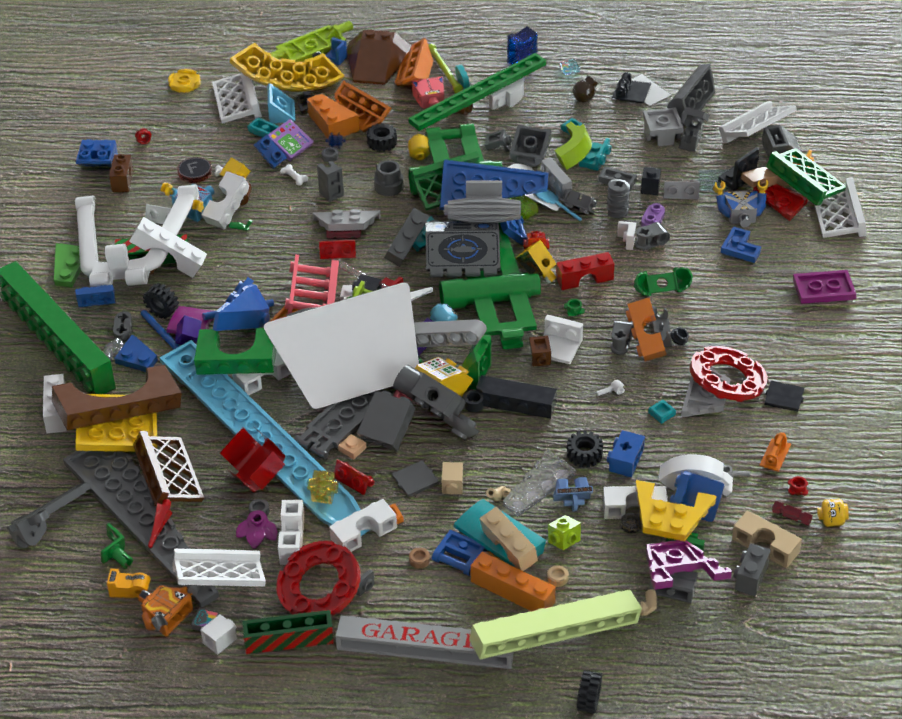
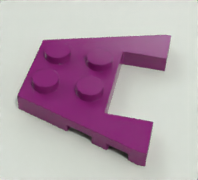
M687 540L646 545L645 553L654 590L672 587L673 579L670 575L676 572H692L697 569H704L713 581L731 578V569L728 567L723 569L719 566V561L716 559L706 558L703 556L704 552Z

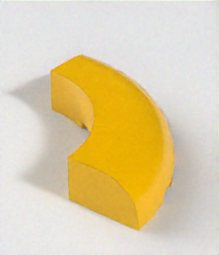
M253 43L230 58V64L248 78L267 87L270 83L283 91L305 92L318 90L341 81L345 76L323 53L316 57L305 59L303 62L284 58L280 60L272 57V54L264 51L256 43Z

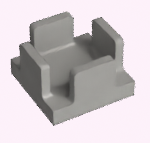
M676 108L643 111L644 134L647 142L651 141V136H657V145L667 146L674 144L675 135L676 138H680L684 127L681 124Z

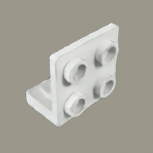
M551 315L546 316L543 336L549 337L551 360L571 364L583 340V323Z

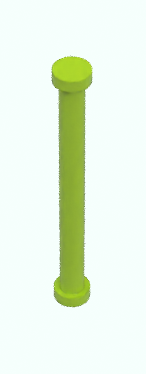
M429 44L432 56L453 86V91L455 93L462 91V85L458 84L437 52L435 44Z

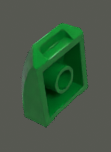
M483 335L478 344L472 345L468 356L462 364V367L469 371L467 375L473 379L468 388L476 390L480 376H486L491 367L490 335Z

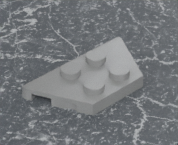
M352 209L350 211L313 212V220H319V225L325 227L328 231L365 230L374 223V218H381V210L360 211L359 209Z
M710 368L711 374L718 376L721 382L726 381L730 384L731 379L729 377L719 374L715 369ZM691 375L681 417L724 411L726 399H719L714 394L703 389L693 380Z

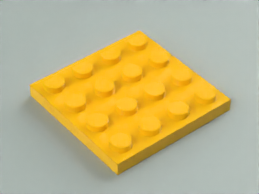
M88 394L96 397L105 398L125 396L113 394ZM157 412L76 428V451L135 452L133 443L140 431H147L149 436H157ZM152 443L153 447H155V448L157 449V448H158V445L155 444V443Z

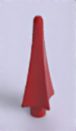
M164 499L162 504L157 503L148 548L153 547L164 525L173 514L170 510L171 501L168 499Z

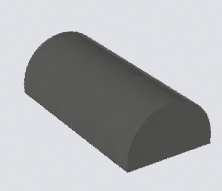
M711 64L698 66L668 103L667 108L677 109L680 120L686 107L701 111L715 94Z

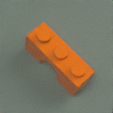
M650 298L627 304L629 310L626 311L628 321H633L634 328H631L634 339L639 341V345L636 346L639 357L643 356L646 362L666 356L661 334H647L644 331L645 326L649 322L656 320Z

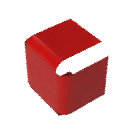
M242 427L220 454L239 472L234 475L230 470L228 471L252 492H256L259 489L263 490L285 465L283 463L285 454L259 430L257 431L265 439L262 446Z

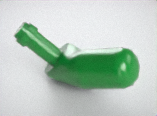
M248 220L246 225L241 222H230L229 228L248 231L252 220Z

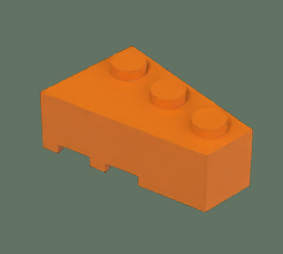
M323 94L307 98L308 115L329 141L360 131L358 114Z

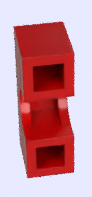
M609 252L556 262V280L561 290L579 287L580 279L587 274H592L596 283L614 280L615 263Z

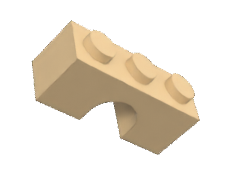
M497 507L479 518L483 533L495 545L498 543L502 545L508 555V559L516 568L524 571L538 561L535 546Z
M749 511L743 514L733 528L732 540L747 548L750 543L766 542L770 544V560L785 568L800 553L801 538Z

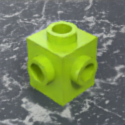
M565 515L548 524V543L557 548L565 550L581 541L580 522Z

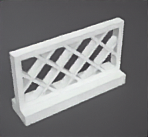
M240 73L212 82L222 124L253 114L255 118L262 117L252 79Z
M771 101L759 105L719 127L723 143H728L738 137L752 135L797 110L796 106L773 107Z
M853 177L846 178L844 185L847 187L845 191L840 195L831 196L835 198L833 202L827 200L828 198L823 199L822 204L828 205L826 209L820 207L821 205L816 206L814 204L823 238L857 232L859 237L866 236V222ZM840 201H843V202H845L846 204H845L844 206H842V205H839L838 203H839ZM832 208L838 209V211H837L836 213H834V212H832V211H830V210H831ZM843 212L849 214L847 217L841 216ZM825 215L831 216L829 220H826L823 217ZM836 219L842 221L840 224L834 223ZM848 223L853 225V227L846 228L844 225ZM829 226L835 228L834 230L825 231Z
M174 549L172 569L176 573L178 585L265 586L266 580L260 564V551Z

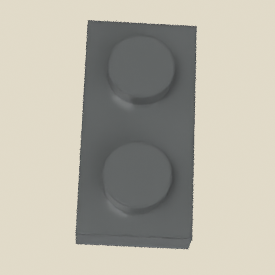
M604 167L598 176V182L608 185L610 180L622 179L630 185L631 190L637 181V175Z

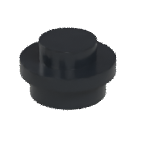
M678 327L671 331L670 335L674 343L685 345L688 342L689 334L684 328Z

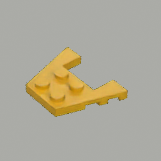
M636 480L635 488L640 508L642 531L646 534L685 541L698 526L700 519L705 517L709 508L713 507L716 503L715 495L700 492L697 494L694 507L652 499L655 483Z

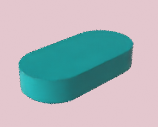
M462 64L456 65V78L464 90L470 87L469 77Z

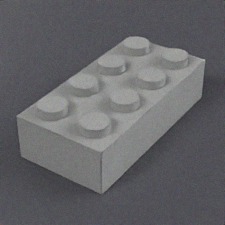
M551 157L541 160V172H548V186L558 198L564 199L563 193L565 189H572L571 179Z

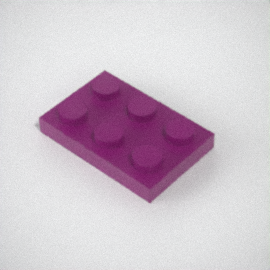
M848 270L793 274V282L801 304L856 300L857 294Z

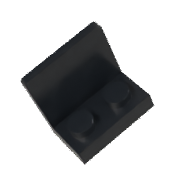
M754 148L735 161V165L718 176V182L724 181L725 186L733 191L742 187L746 183L741 179L742 173L757 169L759 148Z

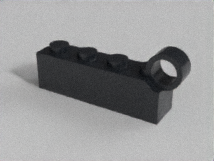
M481 375L476 390L468 391L464 395V400L466 401L464 408L469 412L475 413L481 411L483 407L551 419L557 403V389Z

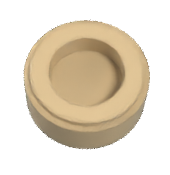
M553 566L548 570L547 580L549 584L561 587L568 582L569 573L565 567Z

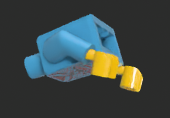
M163 183L160 191L164 192L166 196H171L172 204L174 205L178 196V190L172 188L171 184ZM197 185L199 199L193 200V205L187 215L188 218L196 222L203 218L201 214L210 200L213 201L212 195L215 193L210 185L204 189Z

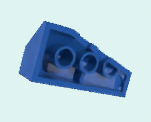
M257 285L244 286L240 295L235 294L231 303L226 302L216 311L213 330L260 328L269 321V306Z

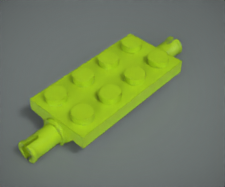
M347 21L332 27L327 25L276 46V51L270 54L277 59L284 58L295 60L296 62H303L305 59L312 58L315 52L326 54L332 50L331 39L337 38L346 41L342 34L353 30V24Z

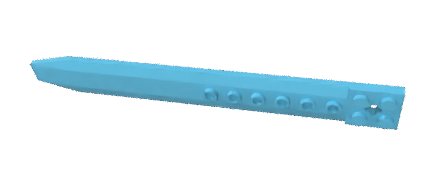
M192 340L160 357V363L165 365L168 371L181 384H184L234 435L243 427L262 446L265 439L257 431L259 430L285 454L283 462L285 465L276 474V477L299 500H303V504L320 521L331 526L336 521H340L352 513L361 510L354 497L227 374H196L194 357L197 345ZM366 529V530L361 531V532H360V533H361V536L364 535L365 533H367V532L370 531V530H369V529Z

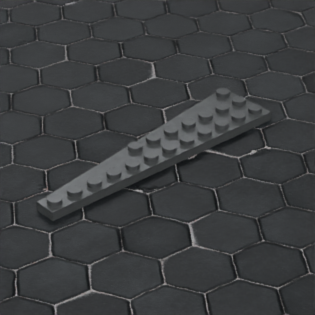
M77 451L64 458V465L81 483L89 482L91 486L89 491L177 582L176 573L172 569L174 549H190V547L186 545L183 536L175 528L172 519L169 518L153 547L148 548L157 506L153 502L146 480L141 475L139 468L133 463L130 454L124 451ZM202 585V588L197 589L198 594L196 596L191 595V598L201 608L219 598V593L214 585Z

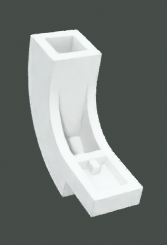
M524 77L490 94L489 107L494 110L504 105L509 107L516 105L524 94Z
M696 454L681 455L660 465L658 481L673 491L677 489V487H674L677 475H681L684 471L723 482L724 490L722 494L725 496L732 493L733 477L723 471L724 463L712 457Z

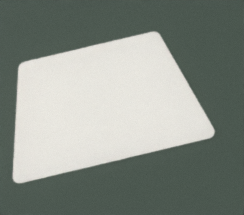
M407 283L396 284L267 322L264 325V330L309 404L314 409L391 387L404 366L410 365L415 368L419 364L410 287Z

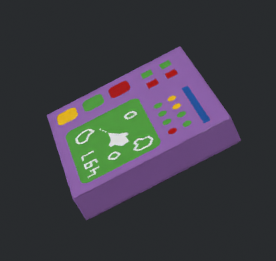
M291 119L268 134L289 161L312 146L314 142Z

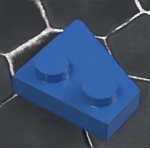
M131 335L114 360L115 364L146 372V368L154 367L158 358L136 336Z

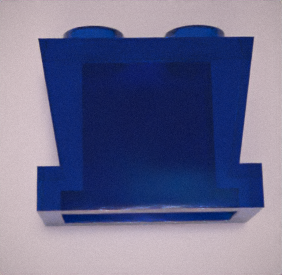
M528 26L516 34L511 33L507 35V62L510 65L538 51V33Z

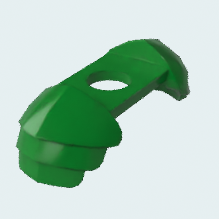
M675 267L671 273L648 275L647 271H644L636 276L633 287L637 292L645 296L676 290L677 292H683L690 287L693 275L688 268ZM659 278L667 281L665 288H660L657 285Z

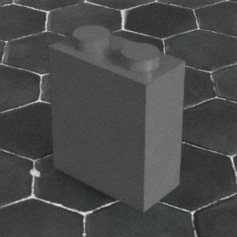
M375 391L357 434L363 441L398 452L414 414L415 407L411 400L401 396L397 398L387 391H382V393Z

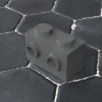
M750 543L748 550H743L740 559L741 566L737 565L733 577L737 578L735 590L756 597L769 566L771 549Z

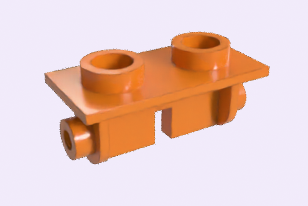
M780 432L776 434L775 439H771L760 463L761 467L777 472L780 471L791 446V443H787L785 433Z

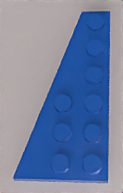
M444 160L439 211L444 210V205H448V201L466 198V181H502V198H512L547 191L548 172Z

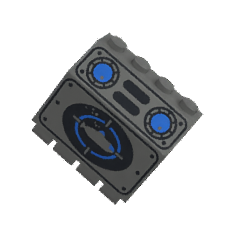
M431 220L425 222L426 272H430V277H443V271H447V277H462V271H465V277H480V271H484V277L497 276V271H500L498 223H468L456 220H449L447 222Z

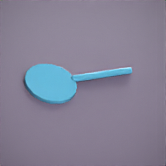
M550 190L535 193L539 199L547 203L557 204L577 220L582 221L581 217L560 203L557 195Z

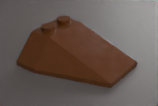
M372 29L363 30L349 42L347 47V58L353 83L385 85L399 70L402 60L411 50V45L396 32Z

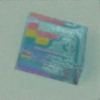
M575 59L560 62L559 67L565 75L580 72V66Z

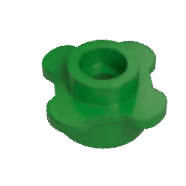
M571 299L564 304V309L567 310L568 316H577L585 313V309L582 308V302L578 299Z

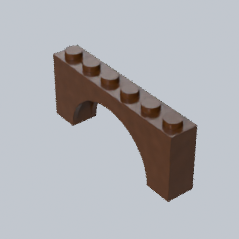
M160 365L146 368L145 385L131 394L111 398L96 397L79 391L70 382L52 386V403L66 430H72L180 408L182 392L167 367Z

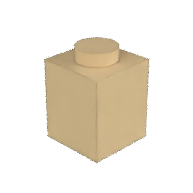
M443 462L442 494H462L463 463Z

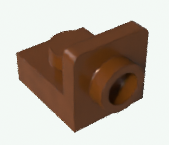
M529 337L532 366L551 365L549 337Z

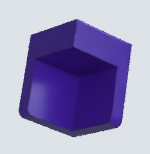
M184 315L177 324L175 343L183 345L192 340L196 344L202 321Z

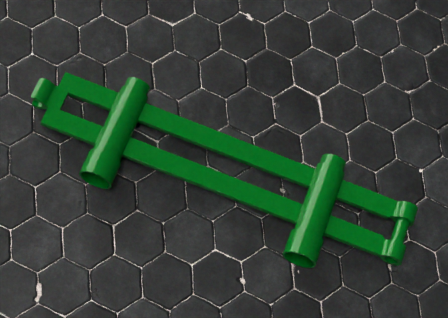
M474 123L461 124L459 128L440 130V127L425 128V136L428 138L433 164L450 159L444 140L460 139L464 155L477 151L480 164L503 167L501 161H484L476 137ZM423 166L410 167L408 169L411 195H419L415 185L410 180L411 170ZM442 177L436 178L435 182L442 184ZM425 181L419 183L422 188L428 190L429 183ZM433 185L430 191H440L441 188ZM498 223L501 276L484 277V271H480V277H466L467 280L460 278L439 281L441 304H448L452 309L466 308V306L474 305L478 320L482 321L487 327L484 335H499L502 349L523 347L522 337L524 336V331L537 330L528 298L541 295V282L538 273H520L509 237L503 233L501 224ZM510 301L516 321L499 323L493 302Z

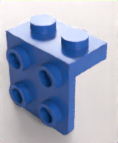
M684 471L681 475H677L674 484L677 490L675 495L672 494L669 502L694 507L698 492L715 495V505L711 506L707 515L701 518L708 522L714 521L724 490V483L689 471Z

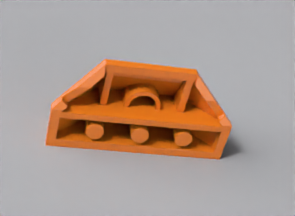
M425 38L411 45V50L405 55L399 67L395 80L396 86H412V81L429 78L433 59Z
M345 81L341 83L334 94L337 103L359 115V128L363 132L371 128L372 125L375 126L377 123H382L392 109Z

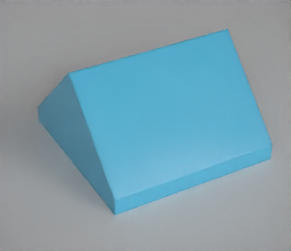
M269 83V122L272 124L285 123L289 119L294 122L295 100Z

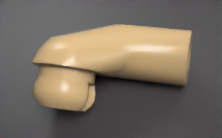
M650 589L646 591V602L641 601L640 605L642 607L641 616H647L656 610L657 596L655 590Z

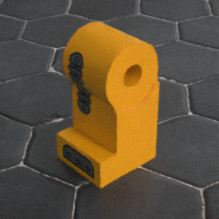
M110 568L107 581L109 597L138 598L143 590L148 591L150 577L147 574L141 572L134 574L119 573V569Z

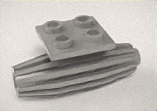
M466 181V198L448 201V205H444V216H448L450 220L468 223H500L521 219V201L502 198V181Z

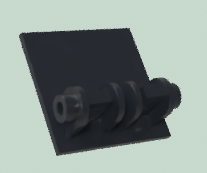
M624 72L622 78L618 81L612 99L644 103L651 83L633 81L630 72Z

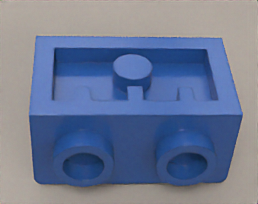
M113 285L75 289L78 307L116 303Z

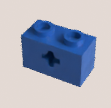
M622 430L619 438L616 437L614 440L613 451H609L607 456L609 472L632 477L644 451L645 436Z

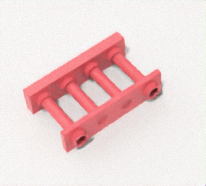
M295 255V261H291L289 271L293 273L290 299L286 298L285 309L288 310V314L292 313V308L301 310L335 303L339 261L332 260L331 267L321 268L298 264L299 255ZM297 271L326 275L329 279L319 280L298 277ZM295 284L323 287L324 290L328 291L323 293L295 289ZM294 296L323 300L326 304L318 305L293 300Z

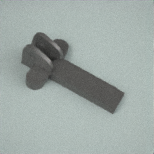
M89 482L74 486L30 514L23 515L10 522L11 525L7 529L15 544L19 548L36 545L46 532L47 525L45 520L50 517L49 514L86 493L91 488Z

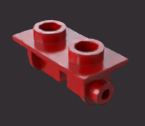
M355 240L319 241L320 259L356 258Z
M336 461L333 478L362 495H365L367 487L374 485L375 481L372 476L359 472L347 462Z

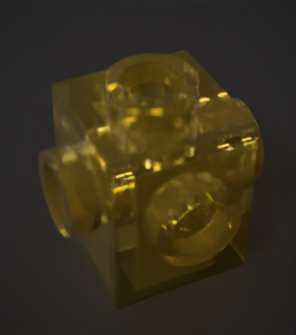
M314 470L313 476L308 479L307 489L311 491L312 502L332 504L334 494L338 491V481H335L334 472Z

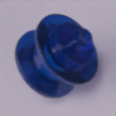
M331 132L329 139H325V142H329L331 147L338 146L340 149V146H343V142H346V139H343L340 132L338 135H334Z

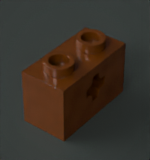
M131 154L114 155L109 174L112 192L130 191L134 172Z

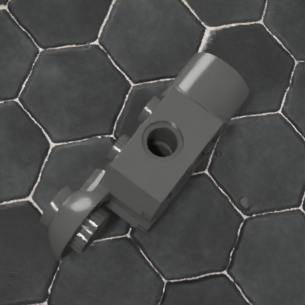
M406 365L401 369L393 384L396 390L416 401L427 410L431 407L430 411L453 427L451 431L462 439L466 440L467 437L475 436L480 432L474 428L476 426L474 421L460 414L466 403L461 396L410 365Z

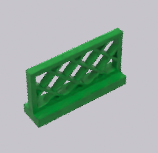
M796 148L781 154L776 151L772 152L766 165L770 171L816 206L821 205L823 199L845 191L847 187Z
M477 151L448 159L451 161L480 164ZM444 161L411 170L410 180L417 189L425 211L440 207L441 192L438 195L430 190L433 185L441 188V184L435 182L438 177H442ZM425 181L429 183L430 186L428 190L422 188L419 183ZM430 195L437 198L436 202L428 204L427 196Z

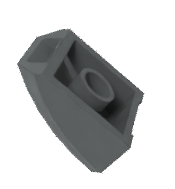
M517 125L509 154L514 163L532 167L540 164L547 153L551 141V130Z

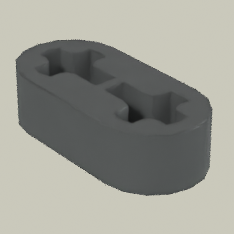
M119 312L115 316L113 334L114 339L118 342H126L131 336L133 321L132 315L129 312Z

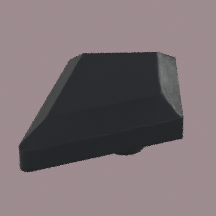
M305 91L304 94L296 97L301 114L308 111L307 98L315 96L311 91Z

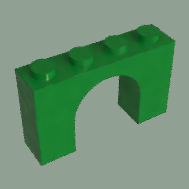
M256 328L253 346L239 354H227L220 351L219 331L213 329L199 330L194 357L197 375L274 373L277 350L264 328Z

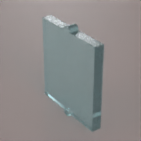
M729 169L699 170L698 182L701 183L702 190H713L715 182H717V187L721 188L718 176ZM725 185L724 190H729L730 187Z

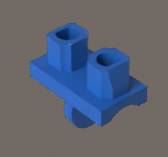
M265 135L254 144V147L273 169L287 158L268 135Z

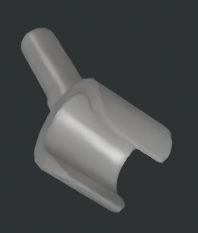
M730 465L723 466V471L731 477L750 476V471H733Z

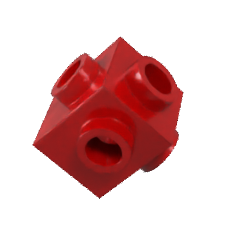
M541 231L526 233L527 240L523 241L524 250L539 240L549 250V239H546L545 233Z

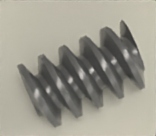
M613 179L608 182V216L615 219L624 218L629 211L630 185L622 179Z

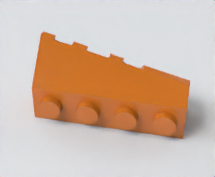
M481 552L471 564L472 583L527 610L536 611L553 607L555 604V586L509 565L491 552Z

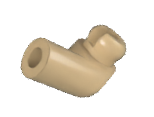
M500 486L496 489H487L486 496L498 502L502 498L509 499L512 492L506 486Z

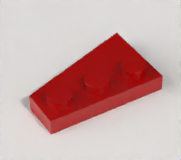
M778 184L768 187L765 191L766 203L788 221L808 203V199L803 195ZM757 186L753 187V191H757L758 193L760 192L757 189Z

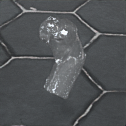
M117 338L105 345L103 353L111 362L113 355L121 350L123 346L122 340Z

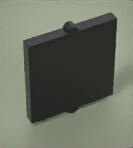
M771 381L769 389L766 390L767 396L764 405L798 412L800 404L804 400L803 393L805 387Z

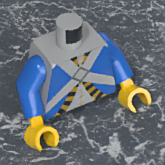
M760 180L758 181L757 189L760 191L759 193L757 191L724 192V195L722 191L725 188V182H721V188H718L717 182H715L713 190L718 195L716 196L718 210L725 217H728L730 223H740L742 227H748L751 223L756 222V216H760L766 207L765 191L768 188L767 180L764 187L760 185Z

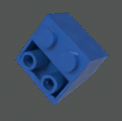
M82 140L76 164L82 167H111L114 155H118L116 140Z

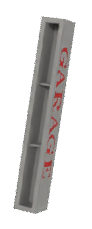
M341 615L336 632L337 650L505 669L512 668L514 652L479 659L469 640L471 630L464 628Z

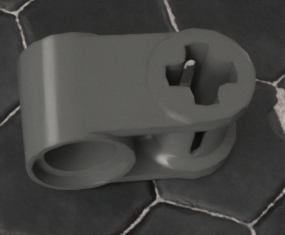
M659 222L639 227L636 230L637 240L635 241V247L638 250L645 251L659 245H664L669 241L670 234Z
M614 321L611 335L613 339L611 351L614 354L622 355L627 353L633 336L631 328H634L632 322Z

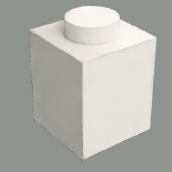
M221 614L200 629L203 644L217 655L237 640L236 625L231 619H226Z

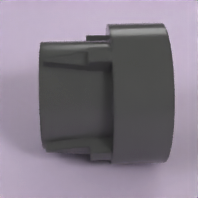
M385 160L376 165L374 185L377 193L383 196H394L404 189L403 174L400 171L399 164L394 160Z

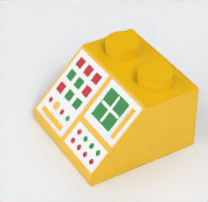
M436 357L415 367L419 372L425 373L461 397L473 381L467 375L469 373L468 370L460 365L456 368L457 364L448 358L443 360L440 357Z

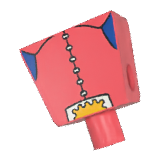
M443 77L412 81V95L421 108H429L444 100Z

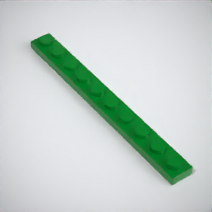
M534 53L408 118L409 124L418 131H421L546 66V60L537 53Z

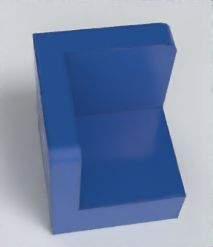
M332 38V50L326 57L333 64L340 65L347 58L346 41Z

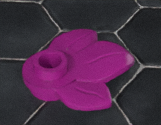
M260 510L251 512L247 520L241 522L236 529V537H246L247 542L253 549H256L264 538L272 541L277 540L276 525L268 521L267 515ZM255 518H261L258 522L254 521Z

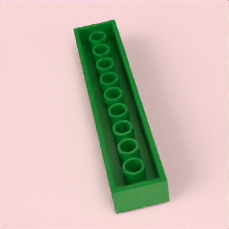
M17 261L0 268V296L2 300L8 302L11 310L18 313L20 320L27 323L28 328L36 333L40 341H44L47 349L55 353L57 360L64 363L67 371H71L74 374L75 379L84 385L85 390L92 394H105L115 389L116 385L111 360Z

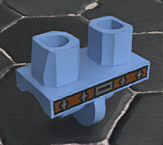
M586 477L575 479V487L570 488L568 486V479H557L553 501H564V506H571L572 511L575 512L578 510V505H585L584 499H590L593 487L589 486Z

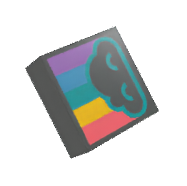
M199 608L191 624L192 629L201 631L200 629L220 613Z

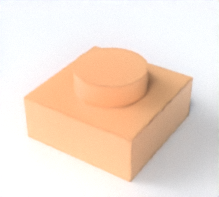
M352 434L338 445V450L352 459H355L367 448L365 441Z

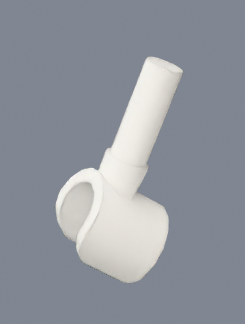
M614 380L611 386L596 391V393L600 396L615 391L620 395L625 391L623 388L624 384L619 380Z

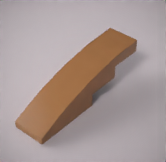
M767 167L744 172L741 176V179L752 188L757 186L759 180L760 185L763 187L766 186V180L768 181V187L775 184L782 187L789 185Z

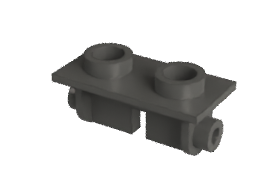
M565 189L563 193L564 199L559 198V200L564 202V206L572 209L574 206L579 207L578 211L587 215L589 212L596 213L592 211V208H595L597 205L595 198L583 194L581 200H579L581 193L572 189Z

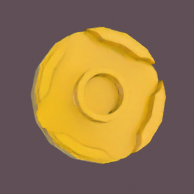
M180 69L178 73L174 74L173 72L168 77V84L173 91L184 93L197 89L201 84L200 75L194 70Z

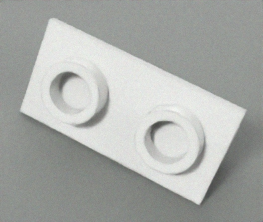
M146 204L145 218L153 223L164 224L171 208Z

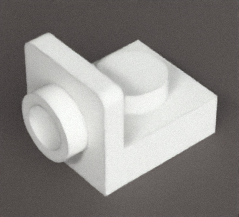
M619 221L617 236L623 237V242H626V250H633L636 223Z

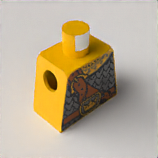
M541 240L529 246L515 258L529 274L538 273L539 277L542 276L548 284L557 278L551 270L556 265V262Z

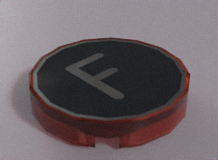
M200 157L185 159L177 167L180 179L183 181L188 180L189 183L202 182L208 178V175L212 174L211 163L207 159Z

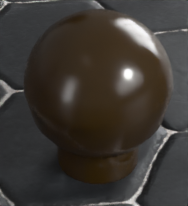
M589 75L585 80L578 81L573 87L575 99L579 102H589L592 100L598 82Z

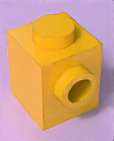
M231 157L220 172V175L224 177L228 171L246 179L251 171L243 163Z

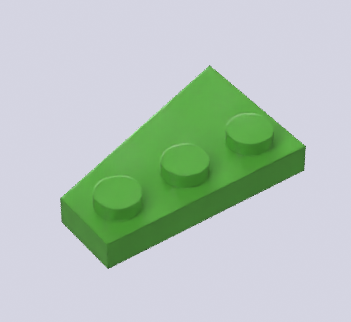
M56 243L54 283L56 286L72 288L81 272L79 246Z

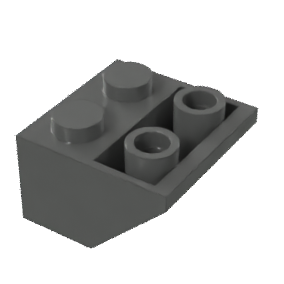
M772 125L763 128L762 145L768 158H770L772 152L776 151L781 154L795 148L803 153L795 136L783 126Z

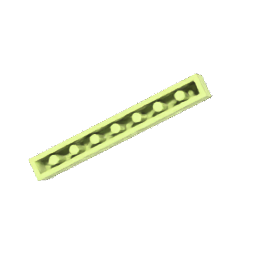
M631 590L618 591L608 595L559 604L532 612L479 622L472 625L469 640L479 659H484L638 623L642 607Z

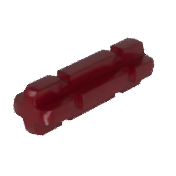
M326 230L327 239H334V237H337V239L361 238V230Z
M775 501L772 506V512L779 515L782 513V516L797 522L800 520L804 525H810L813 515L811 513H802V510L787 504L784 506V503Z

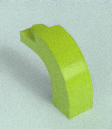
M572 122L566 124L571 139L554 150L560 164L566 170L579 163L591 149L592 141L584 124L580 126H575Z

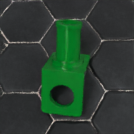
M108 523L106 524L107 536L113 542L101 551V562L105 564L113 558L123 569H126L133 563V558L124 551L125 537Z

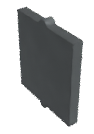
M423 460L392 473L398 488H401L408 497L439 484V480L433 474V470L429 469Z

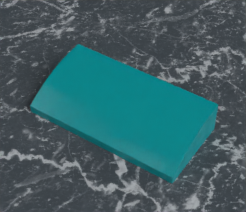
M481 499L463 513L454 523L453 527L484 546L485 549L509 565L515 567L508 559V555L500 543L495 545L483 533L479 518L495 508V506L485 499ZM501 511L535 546L537 557L543 554L546 540Z

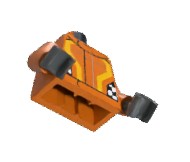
M161 585L153 593L143 590L139 594L138 600L142 602V619L146 629L160 631L167 637L193 610L191 595L196 596L198 594L197 589L202 588V585H186L185 587Z

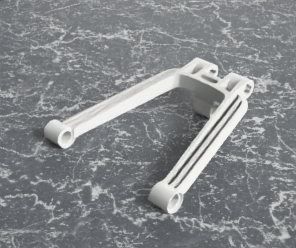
M196 184L178 186L177 199L162 228L176 236L193 205V200L199 199V190ZM95 196L76 197L75 207L77 210L80 268L86 276H89L90 287L112 285L113 280L125 279L128 286L147 284L150 271L162 265L168 252L160 248H150L146 256L129 260L126 244L107 245L105 247L107 262H98L94 219V199L96 198Z

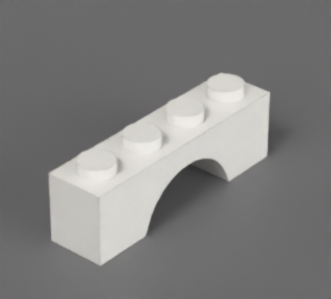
M145 217L142 218L129 242L143 250L160 248L169 252L176 260L177 269L192 278L202 266L207 253Z

